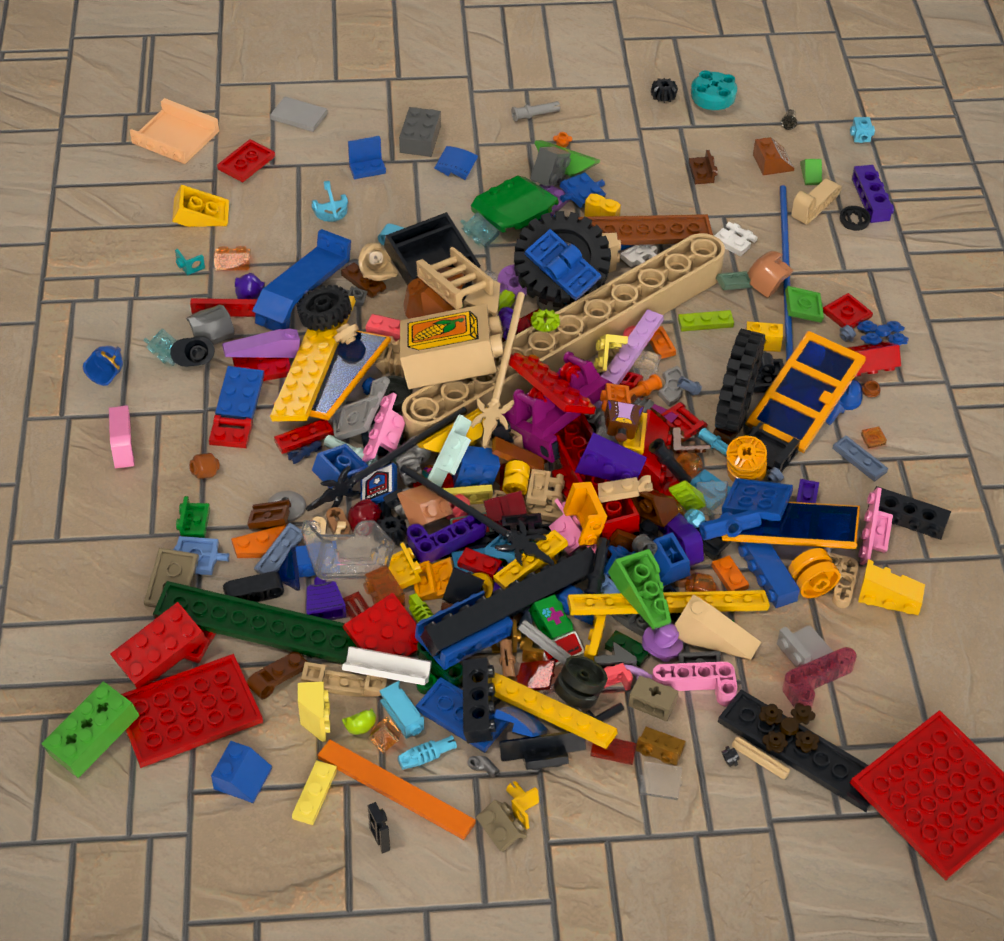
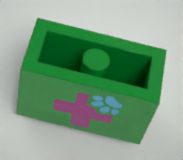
M555 594L534 602L528 610L538 630L551 640L574 630L572 621L567 618L563 611V605L556 598Z

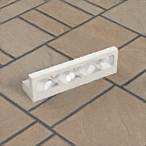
M350 646L348 648L347 661L343 663L342 670L425 685L429 682L432 661Z

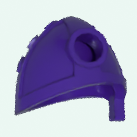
M248 273L235 279V293L238 299H258L262 289L265 287V282H262L254 273Z

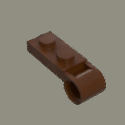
M292 652L253 673L248 678L247 684L261 700L266 699L273 693L275 686L303 672L304 664L308 661L300 653Z

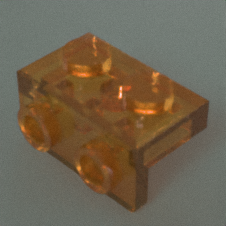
M228 246L218 247L214 252L215 270H249L251 249H246V246H237L236 249H229Z

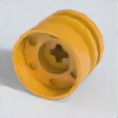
M747 435L732 440L726 451L729 478L732 482L736 478L762 481L767 472V450L764 443L756 437Z

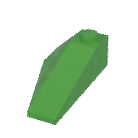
M650 549L615 559L608 573L621 594L652 629L670 624L669 608L663 594L664 586L659 576L660 568Z

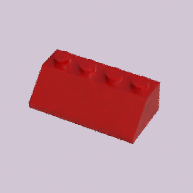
M884 341L879 342L878 345L865 344L847 347L866 357V361L855 377L861 376V373L864 372L876 374L878 370L882 369L884 371H894L895 367L901 366L900 346L898 344ZM830 350L825 351V358L821 365L826 375L840 380L844 377L854 360Z
M647 409L643 456L647 458L638 481L641 477L650 475L653 490L659 491L660 484H664L665 473L662 471H666L667 467L658 462V457L649 451V445L654 440L661 438L664 440L666 447L671 446L672 434H669V426L652 410Z

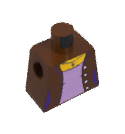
M608 400L604 415L606 433L609 436H615L618 442L634 439L641 423L644 406Z

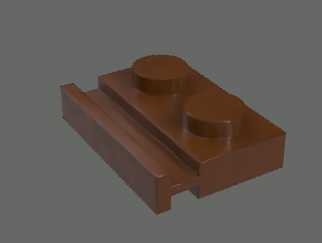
M290 500L253 504V510H251L247 522L249 529L286 525L290 513L289 507L292 506Z

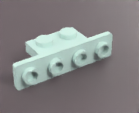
M459 414L428 476V480L440 487L448 473L455 475L471 442L465 436L472 421Z

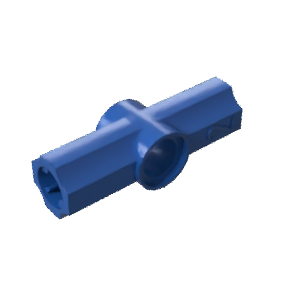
M757 509L734 515L730 512H725L718 519L702 522L699 525V531L703 540L724 535L736 537L743 530L759 527L761 525V518Z

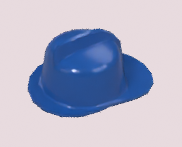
M855 379L852 380L840 398L844 410H853L861 405L862 386Z

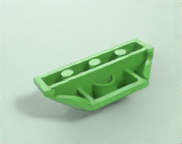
M535 140L534 143L538 152L540 147L555 146L571 153L570 164L565 170V174L568 176L581 174L600 163V159L543 140Z

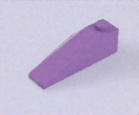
M278 329L222 344L225 357L295 358L299 350L300 338L297 329Z

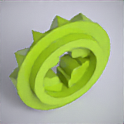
M547 308L545 311L539 309L538 312H533L531 324L538 331H553L560 324L559 314H555L554 310L548 311Z

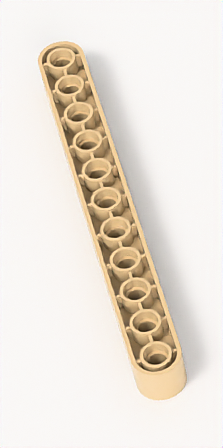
M700 233L689 236L555 312V314H559L560 324L555 330L542 332L531 326L515 335L511 354L535 355L540 358L539 360L542 363L549 365V369L556 373L565 364L563 357L568 351L580 359H589L598 353L596 351V342L601 336L606 334L623 336L625 329L638 324L647 309L664 315L718 282L716 280L717 274L722 273L725 252L723 242L710 234ZM502 357L496 358V373L425 386L409 395L402 404V416L405 422L403 437L407 442L412 436H417L463 406L467 410V413L463 416H466L478 408L477 398L488 408L487 404L491 402ZM509 365L500 397L502 408L511 400H514L513 393L516 389H521L524 391V394H527L534 387Z

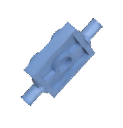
M179 536L177 545L173 549L198 554L199 560L195 574L212 575L217 561L229 562L230 559L229 553H218V539Z

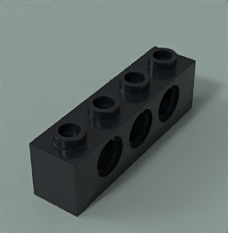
M884 488L881 490L878 511L892 514V524L933 538L942 539L951 514L950 510Z
M488 657L462 660L463 733L467 744L493 741V732H496L495 719H492V714L496 712L495 702L492 701V696L495 695V685L492 683V678H495L494 666L490 665Z

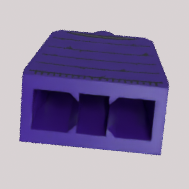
M318 576L314 579L313 585L307 586L306 612L308 615L329 620L346 618L345 602L336 582H326L324 576Z

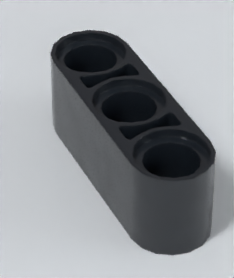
M271 571L230 580L223 585L224 595L261 602L282 596L284 594V587L280 574Z

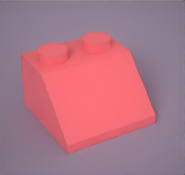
M372 314L366 324V332L393 336L394 340L397 341L400 339V320Z

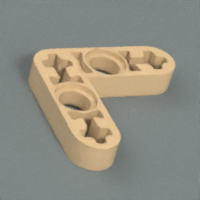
M806 548L802 551V553L813 548ZM827 552L841 574L840 580L834 589L832 602L836 607L846 608L851 602L858 571V562L851 557ZM847 566H851L850 573L846 572ZM848 580L851 584L843 585L840 581ZM841 592H845L844 600L840 599Z

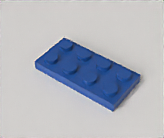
M440 677L415 708L420 714L466 741L463 733V690ZM495 713L492 714V719H495L496 732H493V741L469 743L484 753L509 724L508 721L494 718Z

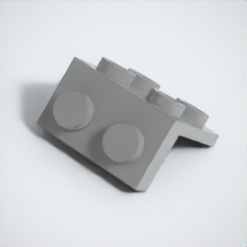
M806 626L795 633H792L787 627L780 629L777 645L801 673L833 657V650L811 626Z

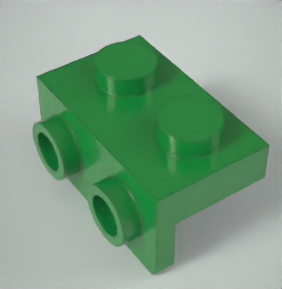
M184 496L183 503L179 505L180 519L176 520V529L180 531L182 537L205 538L210 504L190 503L189 497Z

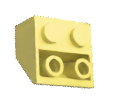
M324 682L298 683L300 724L320 741L325 742L326 733H330L329 691L324 690Z

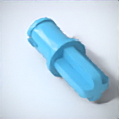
M703 428L699 432L698 438L710 444L711 449L715 448L726 456L728 445L721 440L720 436H716L706 428Z

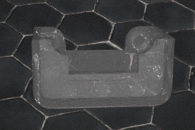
M304 520L301 533L314 573L318 578L323 580L378 579L387 573L395 543L374 520L359 522L353 534H320L321 526L314 520Z

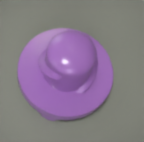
M514 264L503 268L497 279V282L500 283V292L503 290L512 291L515 294V300L518 292H523L526 296L527 288L522 289L519 284L518 276L515 275Z
M672 623L656 629L648 627L642 636L643 649L664 662H669L681 653L683 641L678 639L679 632Z

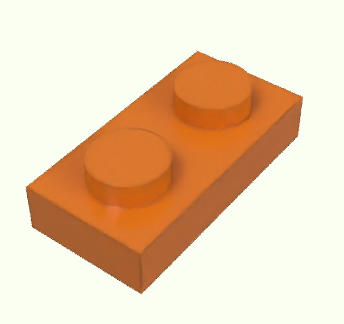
M660 326L649 342L655 353L658 354L659 359L675 356L676 349L663 326Z
M730 555L712 562L711 567L728 591H744L749 588L748 581Z

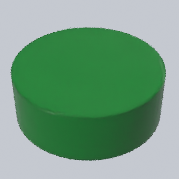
M430 673L429 682L425 685L416 684L417 690L422 694H426L437 682V678Z

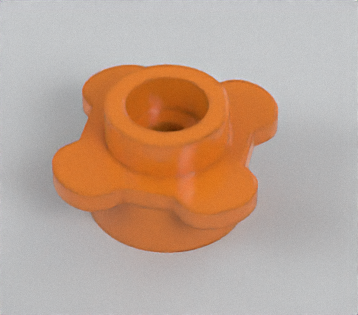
M560 132L557 136L553 137V140L556 141L558 146L566 147L572 141V137L568 136L565 132Z

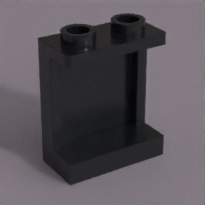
M759 422L756 427L753 426L748 436L758 438L766 446L767 470L776 467L782 473L798 454L800 440L793 438L787 443L764 431V423Z

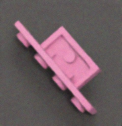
M391 393L382 398L380 410L374 419V427L369 433L368 444L363 450L364 456L362 461L367 462L374 459L379 445L389 452L397 449L405 426L403 416L392 410L397 394Z
M879 487L870 492L867 498L869 507L864 516L866 526L861 535L863 545L858 553V557H860L859 564L865 565L868 559H871L872 550L882 553L888 550L893 515L878 511L882 490Z
M557 498L555 503L563 512L566 501L562 502ZM563 512V515L553 522L549 528L551 531L556 530L568 541V546L564 548L567 554L573 556V552L584 546L587 548L591 547L595 553L597 544L579 545L578 543L582 527L577 516H565Z

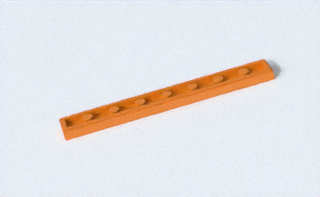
M329 740L317 755L318 759L324 763L337 766V770L463 840L476 824L474 818L332 740Z

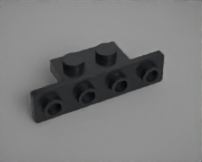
M569 731L502 740L499 742L501 761L523 759L526 770H538L544 767H559L569 764L567 752L586 749L585 739Z

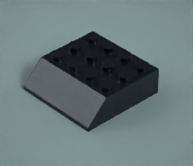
M447 212L390 233L385 237L384 248L407 285L412 280L419 278L417 276L416 261L423 259L428 264L433 265L450 258L451 247L461 252L463 256L478 268L481 266Z

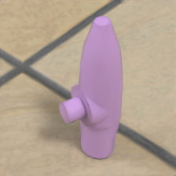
M624 664L626 669L635 675L636 680L639 676L652 679V675L645 670Z

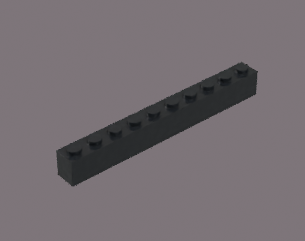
M591 547L585 550L580 548L572 553L573 556L569 558L564 556L557 560V564L553 566L547 564L537 574L531 572L521 582L519 580L513 581L508 585L509 588L505 590L502 588L497 589L489 598L483 596L475 601L474 605H465L458 610V613L454 615L449 613L441 619L442 621L429 623L424 627L425 630L420 636L431 656L435 657L442 650L504 618H512L531 608L534 602L554 594L556 595L560 590L570 585L575 586L587 579L588 574L592 570L595 556L594 551Z

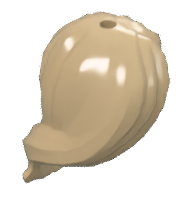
M368 243L363 246L359 255V268L363 278L382 281L392 277L395 278L398 275L397 269L391 263V258L382 245L379 243Z

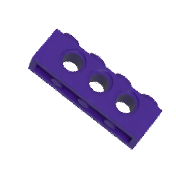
M874 165L854 166L852 181L864 209L870 213V223L890 221L891 214L894 213V206L889 201V195L884 190V184L880 181L878 171H876Z

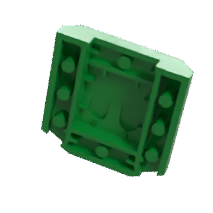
M517 175L476 196L471 204V210L504 233L507 228L521 229L529 225V222L533 219H541V215L551 213L554 204L558 205L559 202L556 196L526 177Z

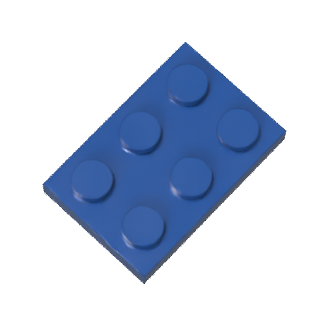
M228 366L215 415H221L224 418L253 419L265 375L264 370Z

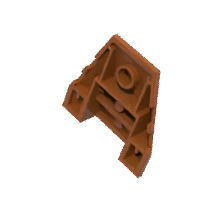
M445 267L437 270V272L443 273L455 267ZM464 273L447 278V280L451 282L464 276ZM420 278L412 280L407 285L403 306L405 316L408 319L456 310ZM465 284L460 285L456 288L461 290L462 286H464Z

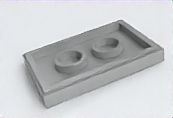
M284 97L270 114V119L314 132L328 114V109Z

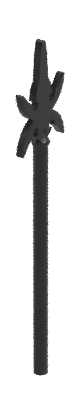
M463 406L350 478L347 477L351 469L348 465L341 472L338 482L326 480L320 483L322 486H329V488L305 509L309 512L326 502L332 501L334 503L331 508L338 507L344 495L347 497L360 495L359 491L348 489H352L353 485H356L360 480L454 422L459 414L465 415L467 413L466 408Z
M406 465L401 467V472L505 537L508 544L495 545V549L499 551L515 550V558L521 566L523 562L520 551H523L525 555L534 556L545 563L554 565V561L534 543L535 541L546 540V536L541 534L527 535L526 527L521 520H519L521 535H518V532L507 530Z

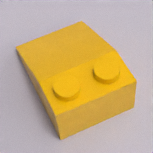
M180 185L174 197L172 222L187 227L227 226L229 200Z

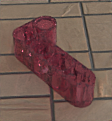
M844 647L788 671L783 682V693L793 707L797 703H802L804 706L809 705L812 708L815 699V691L813 689L850 674L854 669L857 658L856 652L849 647Z

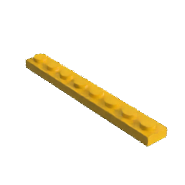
M495 672V678H492V683L495 685L494 697L605 749L618 734L617 728Z

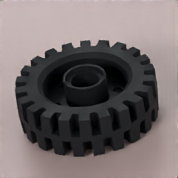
M323 285L320 289L316 287L314 291L309 290L307 292L308 295L304 294L303 298H300L299 303H297V311L304 327L310 330L313 328L315 331L319 328L322 331L325 327L331 329L332 325L334 327L338 326V322L342 324L344 319L349 317L348 315L351 314L352 310L346 290L341 286L338 287V285L333 287L328 285L326 288Z

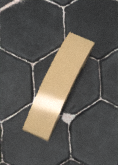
M305 662L301 682L303 683L324 682V690H328L330 693L355 697L381 696L379 690L385 688L387 684V678L325 670L326 665Z

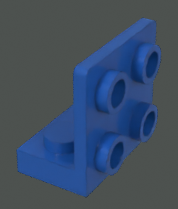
M380 136L348 141L349 168L354 180L386 174V168L381 155Z

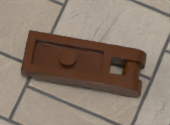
M355 262L341 270V276L357 288L368 291L367 295L370 298H374L378 292L386 290V285L383 281L363 278L359 265Z

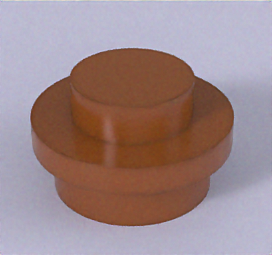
M867 381L862 386V392L867 397H877L880 394L881 389L876 381Z

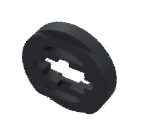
M847 206L843 208L839 217L844 227L853 231L867 228L871 218L870 213L860 206ZM852 213L858 215L859 222L857 224L852 222L850 218Z

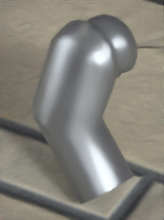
M471 756L468 759V766L472 770L486 771L491 778L496 777L500 772L486 756Z

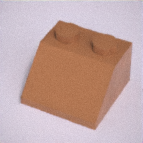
M423 485L397 494L410 525L420 524L426 526L454 514L447 500Z

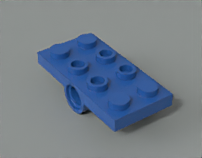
M551 229L525 251V255L575 301L601 279V274L582 258L580 250L573 244L568 245Z

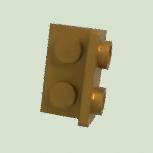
M645 726L641 737L637 740L636 751L644 756H651L661 760L663 763L676 766L686 741Z

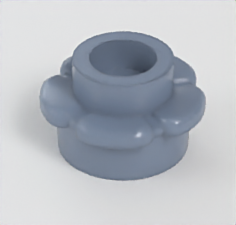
M846 325L840 328L839 335L842 340L852 342L856 332L852 327Z
M773 467L767 470L768 475L766 477L769 482L781 483L784 479L783 474L778 468Z

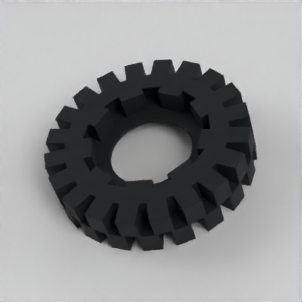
M555 211V217H551L550 213L541 215L540 221L536 218L529 222L528 229L524 227L521 231L520 239L516 241L514 252L515 275L518 276V282L522 289L527 288V294L530 297H539L538 302L547 305L548 301L553 302V307L560 308L562 303H567L568 306L575 302L569 294L525 255V251L549 229L564 242L575 245L580 250L582 258L601 274V279L580 298L605 284L610 269L611 248H608L609 241L606 235L602 236L603 230L597 224L593 227L592 220L586 216L580 220L578 219L579 214L570 212L569 217L564 215V211Z
M742 328L739 330L728 360L727 371L722 382L723 386L720 390L715 416V428L740 433L755 389V382L757 381L764 350L765 334Z

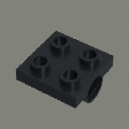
M768 352L762 354L754 391L768 390L784 366L783 359H773L772 354ZM786 376L777 389L788 386Z

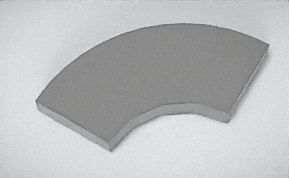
M678 365L663 372L662 377L665 380V386L658 393V396L669 407L680 399L684 390L677 387V384H680L678 383L679 378L684 376Z

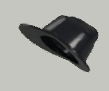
M205 337L177 340L173 343L170 351L172 360L184 367L207 364L215 354L213 343Z

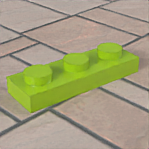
M731 310L678 314L681 332L734 327Z

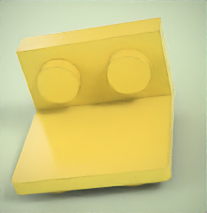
M606 334L597 340L596 351H598V358H595L594 367L598 373L607 371L608 350L622 348L623 345L628 343V336Z

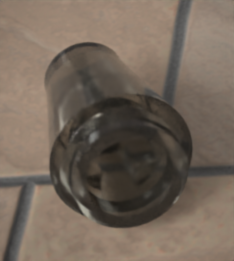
M792 109L788 110L781 120V125L784 129L792 130L797 125L796 112Z

